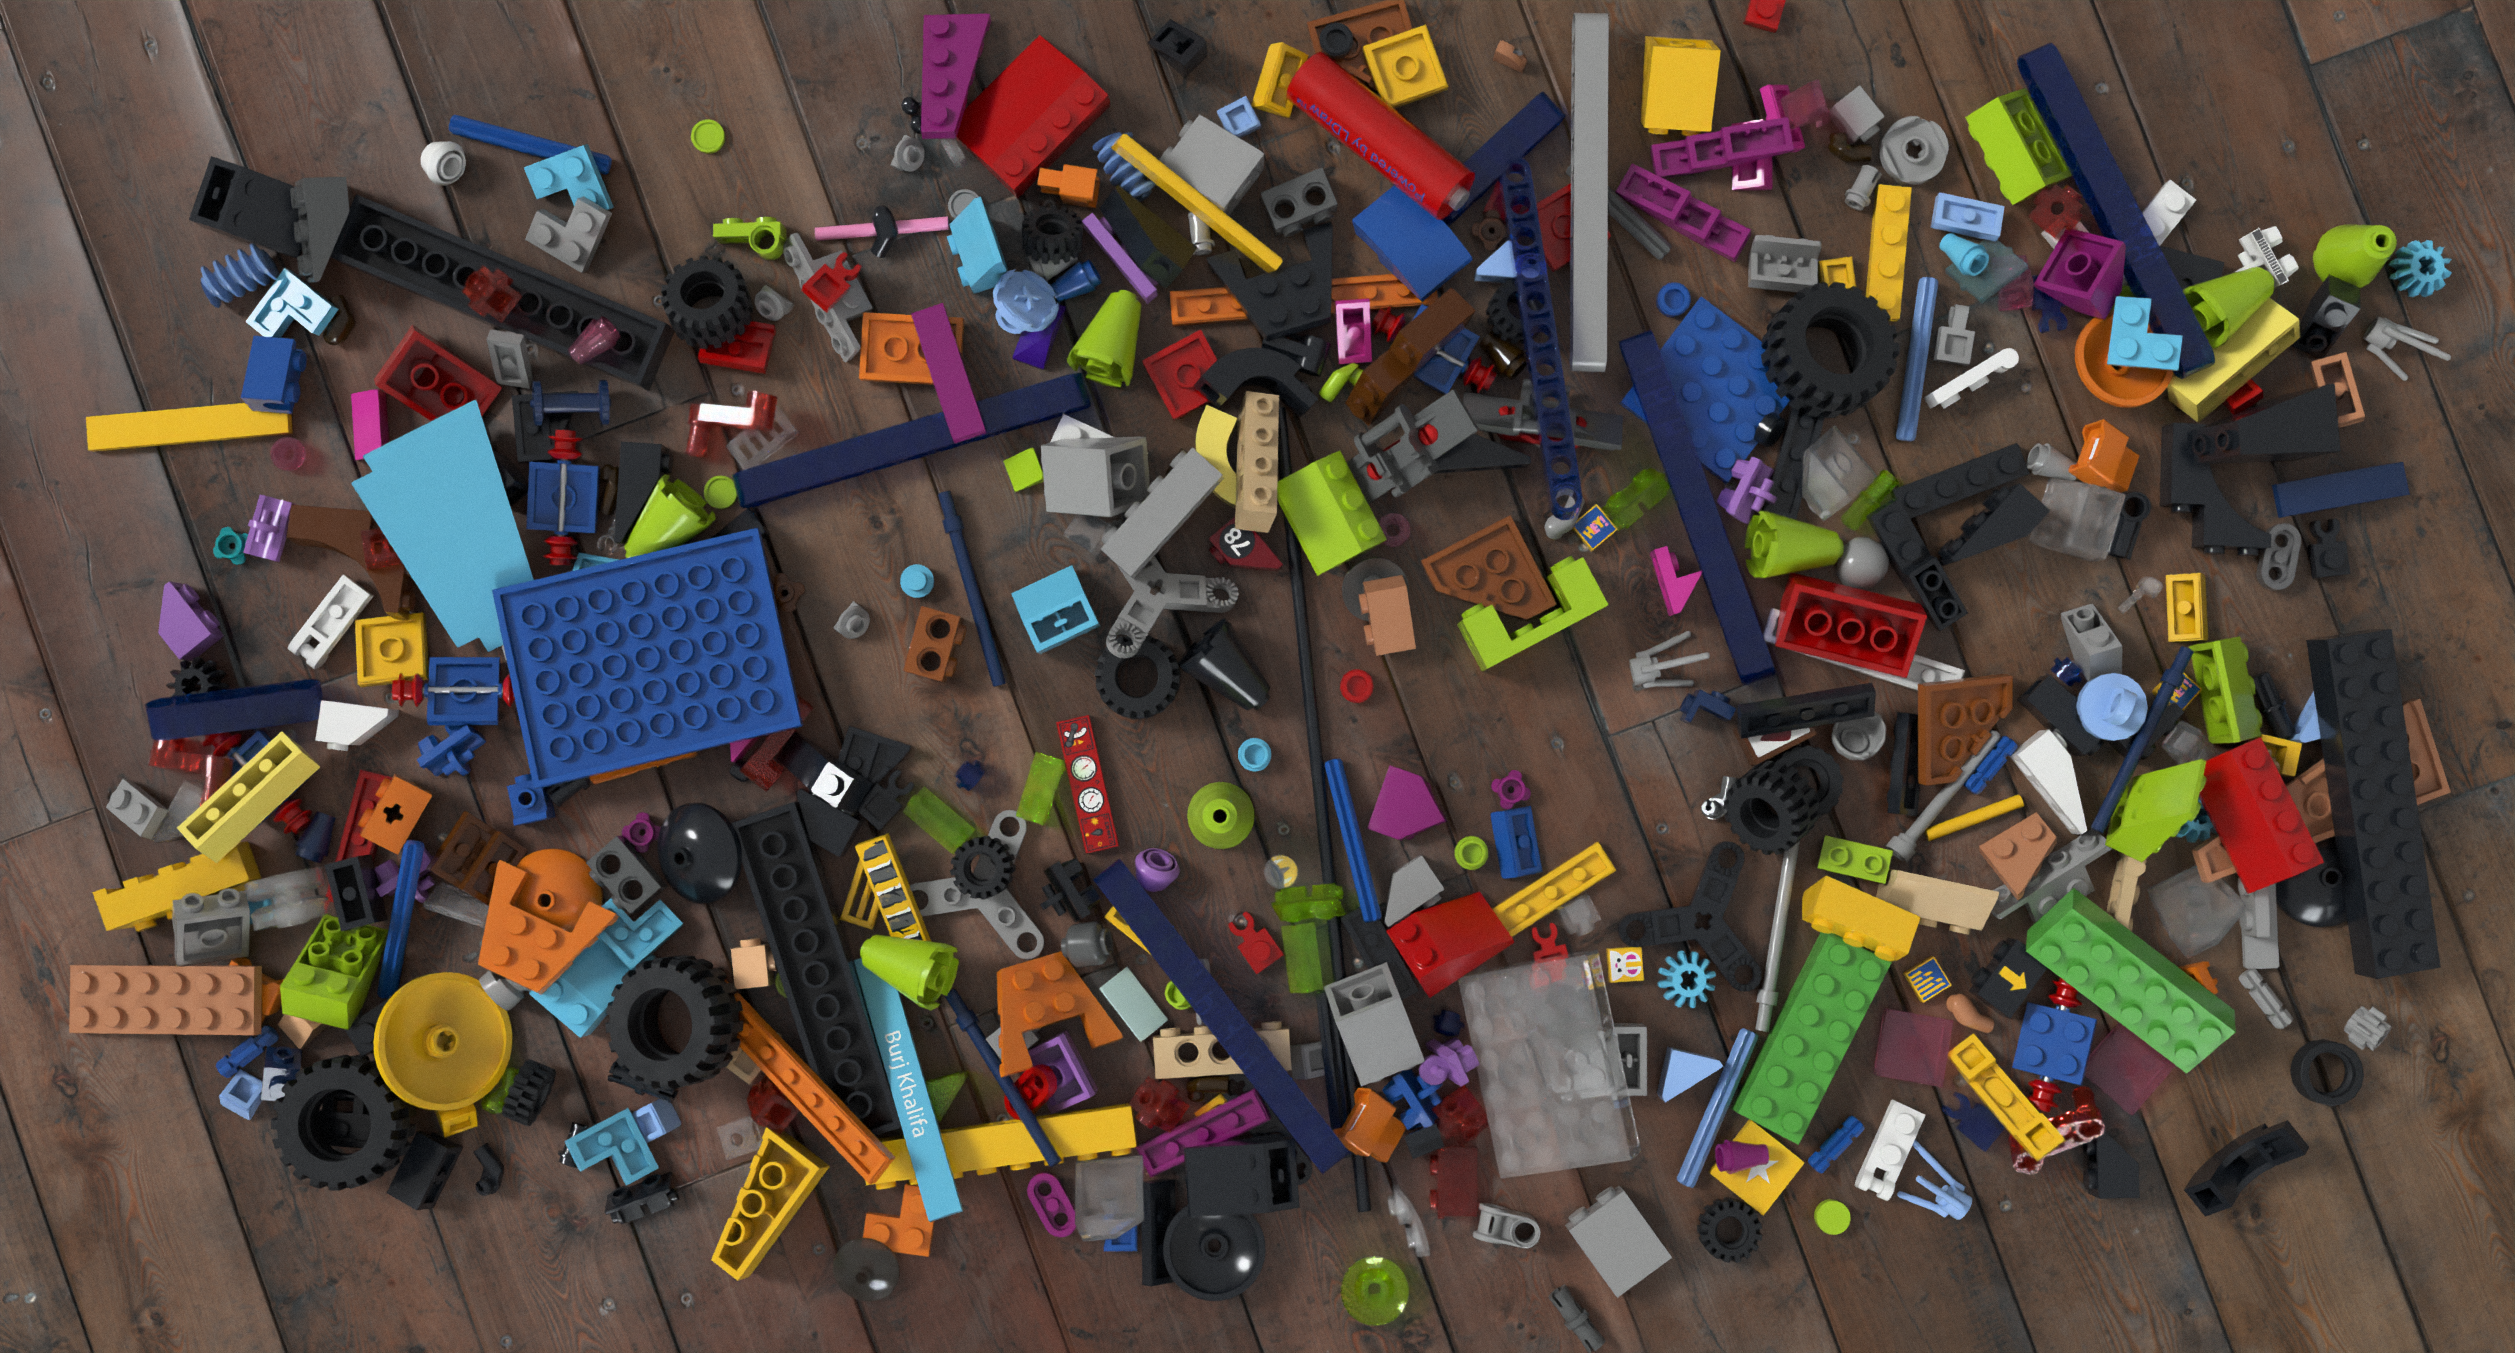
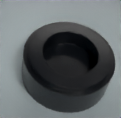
M1341 23L1327 25L1320 34L1319 45L1321 51L1332 59L1345 57L1351 51L1353 45L1351 30Z
M1774 412L1767 414L1755 431V441L1764 447L1774 445L1784 431V418Z

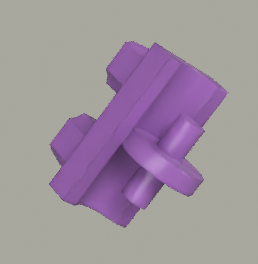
M1751 457L1750 461L1736 460L1731 470V476L1740 481L1736 491L1725 488L1717 499V503L1725 508L1727 513L1745 524H1749L1755 511H1761L1765 502L1774 505L1777 500L1776 496L1769 493L1774 484L1770 480L1774 469L1755 457Z
M260 494L253 520L249 519L248 526H250L243 553L280 562L287 536L291 505L296 504Z
M425 847L415 899L420 903H424L429 899L426 889L435 884L430 876L422 881L419 880L431 872L426 868L434 857L430 855ZM388 860L374 869L381 884L376 888L380 897H384L387 894L393 896L396 891L399 868L394 860Z
M1456 1037L1443 1044L1432 1039L1425 1043V1045L1435 1055H1429L1424 1058L1425 1062L1420 1064L1419 1074L1423 1081L1430 1085L1441 1084L1448 1078L1461 1087L1469 1082L1466 1072L1479 1066L1480 1063L1473 1048L1469 1045L1463 1047L1460 1040Z

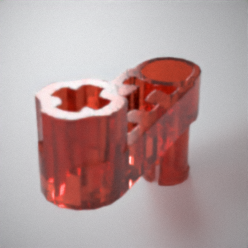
M750 391L747 393L745 408L690 404L687 421L690 429L685 454L706 458L710 429H714V426L772 431L778 397Z
M797 695L803 722L814 707L800 695ZM797 728L768 734L739 771L767 792L785 770L773 758Z
M156 732L148 766L202 773V776H205L199 806L231 778L234 759L184 753V736Z
M2081 1086L2074 1089L2071 1096L2074 1100L2075 1110L2048 1119L2065 1141L2038 1162L2012 1135L2009 1136L2008 1143L2012 1163L2017 1172L2027 1175L2036 1174L2044 1164V1158L2088 1143L2104 1133L2105 1125L2102 1113L2096 1107L2094 1092L2091 1088Z

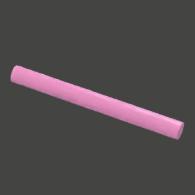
M948 216L896 221L898 234L949 230ZM873 223L815 228L816 241L877 236Z

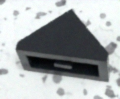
M1171 19L1148 42L1150 47L1184 79L1208 56L1205 39Z

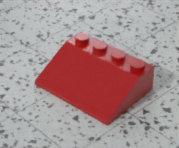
M1039 35L965 109L956 139L1018 199L1038 179L1040 168L1048 169L1111 106L1109 95L1087 73Z

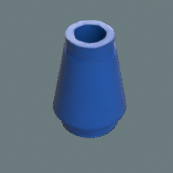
M1090 259L1085 262L1080 260L1054 283L1050 284V286L1053 288L1058 302L1097 290L1096 286L1100 285L1102 280Z

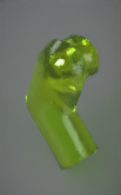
M506 1068L502 1076L501 1087L491 1095L486 1094L483 1097L481 1105L485 1111L491 1114L503 1112L502 1108L506 1103L504 1102L505 1097L509 1094L510 1085L512 1086L514 1083V1077L519 1074V1068Z

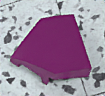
M1389 765L1367 829L1400 841L1404 839L1411 840L1415 835L1446 822V819L1433 796L1430 783L1426 782L1424 777Z

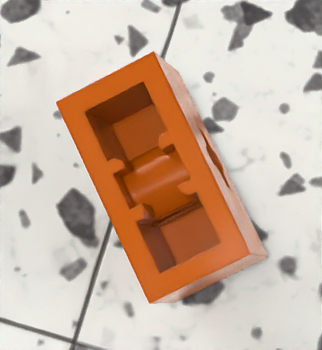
M394 774L391 780L386 777L384 778L375 796L380 798L374 810L369 807L366 809L358 826L363 828L360 833L361 837L398 855L431 799L432 792ZM396 803L400 805L399 812L402 814V817H394L390 821L387 819V812L384 808L386 806L392 808Z

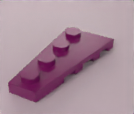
M990 14L924 15L922 139L957 137L967 104L969 88L975 78L978 58L981 57L984 48V38L990 28Z

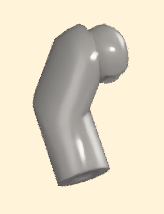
M1571 494L1565 507L1547 519L1544 528L1546 535L1550 539H1560L1564 533L1574 528L1585 503L1584 498L1577 494Z

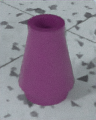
M1725 1140L1723 1144H1717L1715 1159L1720 1172L1726 1171L1728 1174H1733L1759 1165H1767L1769 1162V1152L1765 1144Z

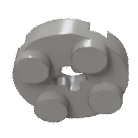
M1908 116L1895 122L1886 131L1884 137L1879 142L1880 161L1887 174L1894 178L1898 184H1922L1931 180L1942 170L1946 161V155H1948L1949 144L1946 134L1937 123L1919 119L1920 117ZM1911 142L1913 146L1920 145L1922 150L1918 153V159L1908 156L1906 153L1908 149L1907 143Z

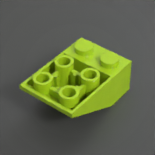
M2199 759L2133 777L2129 781L2111 817L2105 845L2140 862H2143L2152 853H2158L2169 837L2174 838L2188 820L2193 821L2198 815L2201 808V803L2198 802L2199 793L2204 788L2207 779L2204 776L2206 761Z
M324 914L280 985L282 1014L349 1030L364 1005L386 946L388 930L367 925L341 931L338 917Z

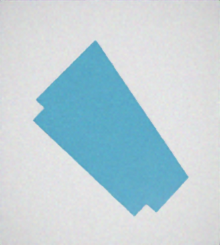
M473 400L363 455L372 472L353 481L351 484L455 645L460 647L480 638L487 651L490 652L503 645L492 590L534 579L476 400Z

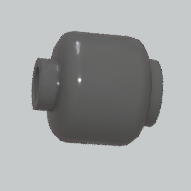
M1097 921L1071 925L1067 930L1066 937L1061 940L1063 956L1069 958L1070 962L1079 968L1104 964L1114 950L1113 936L1110 929L1105 928L1102 923Z

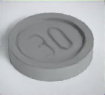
M968 189L956 191L948 202L951 216L955 219L973 199L979 196Z

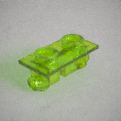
M1653 468L1643 470L1633 477L1632 483L1623 491L1616 492L1610 496L1606 505L1601 510L1606 516L1612 518L1611 521L1618 531L1622 528L1628 529L1644 515L1638 504L1642 502L1650 510L1667 495L1666 491L1670 486L1663 479L1665 477L1663 473Z
M1039 752L1035 753L1016 813L1017 817L1041 825L1045 824L1046 819H1050L1049 812L1053 803L1055 789L1057 790L1062 771L1066 769L1063 767L1064 760Z
M925 786L909 800L908 806L903 810L905 815L953 855H955L954 852L957 848L961 847L976 830Z
M1335 883L1312 885L1311 897H1307L1306 886L1281 888V891L1275 892V902H1271V906L1280 921L1294 923L1308 918L1328 920L1334 916L1346 915L1339 901L1344 896L1342 886H1336Z
M1315 922L1281 926L1290 993L1314 992L1313 990L1323 989Z

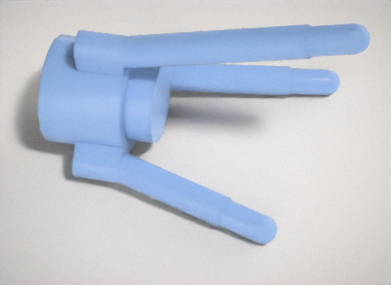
M1914 1140L1912 1146L1950 1187L1944 1185L1942 1188H1939L1922 1176H1917L1916 1181L1936 1194L1935 1201L1938 1204L1899 1191L1897 1196L1935 1211L1944 1218L1949 1214L1956 1220H1960L1969 1211L1972 1205V1197L1963 1192L1965 1186L1957 1182L1917 1140Z

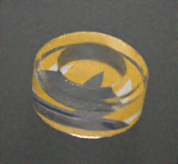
M1276 855L1267 861L1264 875L1271 886L1284 889L1295 882L1298 869L1296 863L1290 857Z

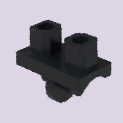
M1076 858L1062 864L1058 861L1044 870L1050 883L1042 887L1043 892L1048 900L1040 904L1043 910L1052 905L1058 916L1068 911L1075 923L1089 915V910L1101 900L1092 885L1079 893L1073 885L1072 881L1084 874L1083 868Z

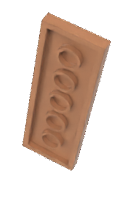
M70 965L69 1033L261 1034L262 966Z

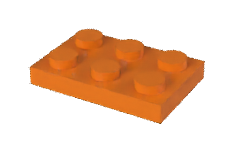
M863 312L859 379L861 381L934 385L912 315ZM948 317L961 356H963L964 318Z

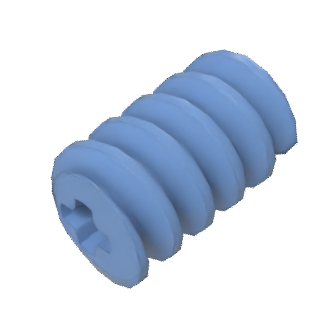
M1121 132L1113 133L1097 141L1092 148L1094 151H1100L1097 157L1099 162L1106 163L1103 169L1106 174L1112 175L1110 178L1111 185H1119L1139 202L1145 200L1152 193L1151 189L1156 184L1151 180L1146 181V176L1111 149L1115 141L1123 134ZM1132 132L1124 133L1131 138L1133 137Z
M251 243V255L249 256L240 248L237 250L238 261H235L231 255L227 254L225 255L227 263L225 267L218 260L213 261L214 272H211L206 266H201V286L206 297L214 307H220L221 301L225 303L231 302L234 299V295L237 297L244 296L246 289L249 291L257 290L258 283L262 286L268 285L270 277L273 280L278 278L279 271L265 250H260L254 243Z

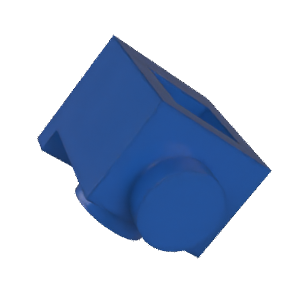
M531 774L515 777L516 784L507 786L514 815V826L556 818L552 799L546 793L549 786L535 789ZM526 792L532 796V801L528 805L525 804L523 796Z

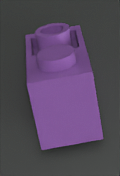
M169 581L164 585L158 633L178 659L192 661L194 657L201 655L224 635L218 629L220 625L218 619L210 611H204L197 602L199 596L188 584Z

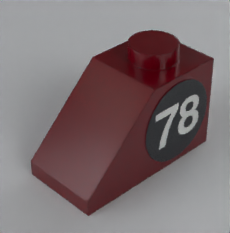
M1235 517L1209 538L1212 547L1208 551L1220 565L1226 561L1233 568L1279 571L1283 567L1281 561L1255 531L1235 529Z

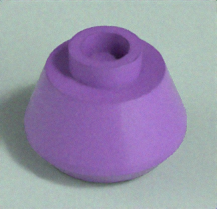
M1146 849L1136 856V879L1147 891L1156 892L1166 889L1180 873L1179 865L1174 856L1162 849Z

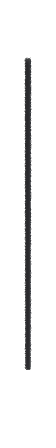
M1279 407L1278 468L1280 480L1293 474L1285 407ZM1283 512L1334 983L1346 978L1301 548L1300 542ZM1341 1037L1350 1114L1355 1105L1354 1093L1358 1088L1357 1074ZM1353 1154L1352 1162L1358 1212L1371 1211L1366 1157Z

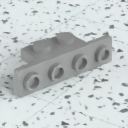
M798 233L791 234L783 245L784 258L787 264L793 267L799 278L801 289L824 264L833 270L837 257L843 253L838 251L813 260ZM846 260L845 263H843L842 265L845 269L851 270V267L848 261ZM857 278L852 281H846L851 285L849 291L827 313L811 300L818 321L825 326L831 337L834 350L841 355L844 362L852 360L861 349L847 322L863 316V312L870 313L873 309Z
M2093 829L2081 834L2075 840L2051 853L2042 861L2041 869L2036 877H2032L2025 888L2024 896L2018 901L2005 884L1994 889L1993 891L1999 892V896L1991 913L1996 918L2002 919L2025 904L2031 920L2036 923L2073 888L2087 896L2095 891L2085 866L2112 848L2106 846V839Z
M2238 878L2243 967L2245 969L2278 968L2276 883L2247 894L2240 878Z

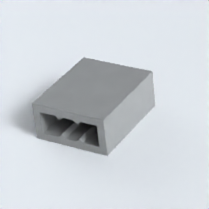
M1611 1186L1597 1195V1202L1586 1209L1583 1206L1573 1212L1568 1217L1570 1222L1565 1226L1618 1298L1670 1260L1672 1256L1620 1186L1615 1189Z

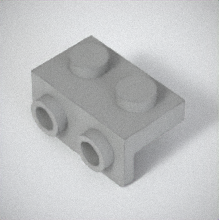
M1756 235L1748 255V287L1799 292L1806 287L1812 288L1814 284L1818 283V257L1822 249L1821 242L1804 238L1794 239L1775 237L1773 235Z

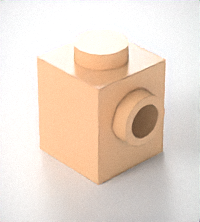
M761 938L740 940L741 947L731 949L735 988L745 989L775 984L774 971L778 969L770 945L761 944Z

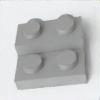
M228 888L220 891L217 895L201 896L196 893H189L183 896L182 899L172 900V924L175 933V961L177 967L249 957L250 908L245 891L238 892L235 889Z

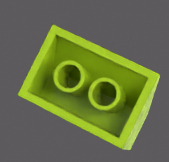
M2027 88L1999 96L1965 117L1969 124L1968 129L1971 136L1979 142L1985 153L1984 159L1987 166L1995 172L2000 181L2002 194L2006 199L2010 200L2012 205L2025 201L2073 176Z
M1341 451L1321 458L1277 482V500L1317 576L1369 552L1387 540Z
M2241 637L2190 645L2189 649L2194 651L2191 659L2196 683L2202 688L2199 697L2209 744L2236 743L2261 736L2262 716L2260 711L2255 708L2253 698L2255 683L2253 678L2248 675L2246 665L2249 657L2246 645L2242 643Z

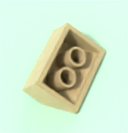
M1889 869L1886 884L1879 883L1876 897L1920 916V925L1936 928L1937 922L1950 924L1949 931L1970 935L1971 929L1982 931L1998 899L1999 892Z

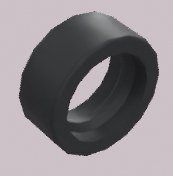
M2325 1039L2310 1041L2300 1047L2292 1059L2290 1068L2292 1083L2297 1091L2310 1101L2328 1106L2342 1105L2353 1099L2361 1089L2364 1078L2363 1065L2356 1052L2345 1044ZM2329 1052L2341 1058L2344 1063L2345 1074L2343 1082L2338 1089L2325 1093L2318 1091L2312 1086L2309 1078V1069L2317 1055Z

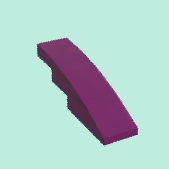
M1788 117L1722 127L1720 131L1686 136L1685 140L1654 144L1650 147L1654 174L1664 179L1748 163L1794 150Z
M1633 163L1615 191L1620 197L1646 214L1733 262H1736L1751 236V229L1722 216L1720 210L1692 197L1690 191Z
M940 303L911 313L954 443L987 433L944 304Z

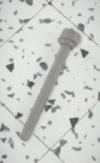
M1990 731L1991 737L1976 756L1971 755L1960 768L1963 772L1955 782L1945 784L1905 834L1900 833L1898 837H1892L1885 846L1887 850L1893 851L1892 855L1900 861L1908 863L1916 853L1914 849L1917 844L1915 842L2000 741L2001 736L1999 732Z

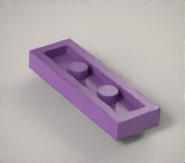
M1093 213L1082 220L1084 229L1144 301L1148 304L1156 298L1158 294L1154 286L1158 282L1137 267L1123 243L1119 245L1112 237L1115 231L1104 217L1098 220Z

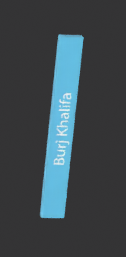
M862 958L856 959L854 964L928 1221L933 1222L962 1212L963 1207L900 992L864 967Z

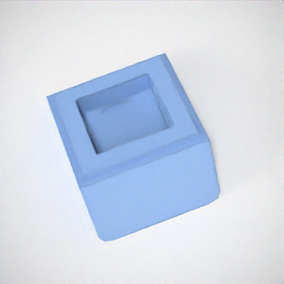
M240 1069L219 1095L221 1105L250 1120L262 1101L260 1099L263 1081Z
M658 1099L631 1113L646 1143L681 1126V1121L672 1103L663 1099Z

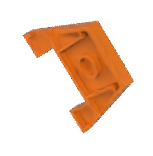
M499 860L478 965L542 995L573 964L572 961L584 949L590 948L598 940L597 937L608 926H612L619 916L589 901L571 933L514 906L530 874Z
M1062 951L1002 968L997 972L998 1015H1000L1001 1034L998 1036L999 1048H1001L1002 1064L999 1065L1001 1078L1033 1067L1022 1035L1032 1030L1080 1016L1091 1049L1119 1041L1123 1038L1120 1030L1067 958L1063 956Z

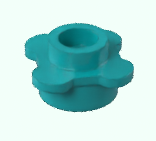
M231 527L222 528L220 535L215 541V547L213 548L214 556L219 559H230L235 565L243 564L246 560L243 551L248 534L236 533ZM231 543H235L234 549L230 548Z

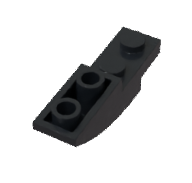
M1893 498L1866 515L1880 540L1879 543L1883 545L1888 554L1890 565L1915 602L1922 605L1927 618L1938 631H1942L1968 614L1937 557L1931 556L1899 499Z

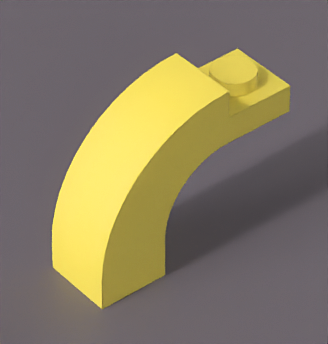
M1206 405L1197 428L1196 451L1223 474L1224 479L1212 492L1227 505L1236 509V473L1229 464L1227 448L1238 419Z

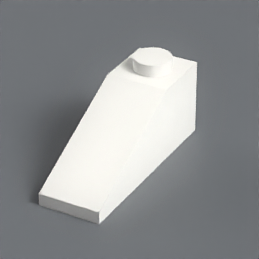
M2050 729L2039 730L2020 745L2010 758L2071 834H2083L2087 831L2072 759L2065 749L2067 743L2056 731L2051 732Z

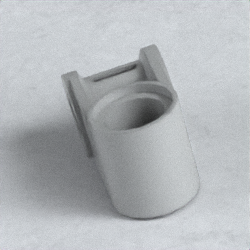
M1479 1203L1481 1215L1478 1229L1473 1232L1474 1238L1485 1242L1506 1244L1520 1248H1531L1538 1243L1540 1228L1532 1215L1491 1203ZM1491 1217H1493L1491 1229H1489ZM1520 1223H1529L1534 1227L1530 1237L1519 1238L1515 1234V1229Z

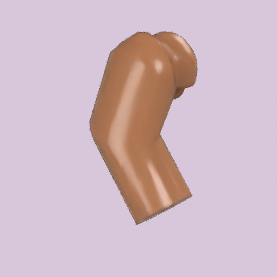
M1953 994L1947 999L1946 1006L1948 1010L1954 1014L1960 1024L1984 1033H1989L1993 1030V1018L1979 1013L1970 998L1963 994Z

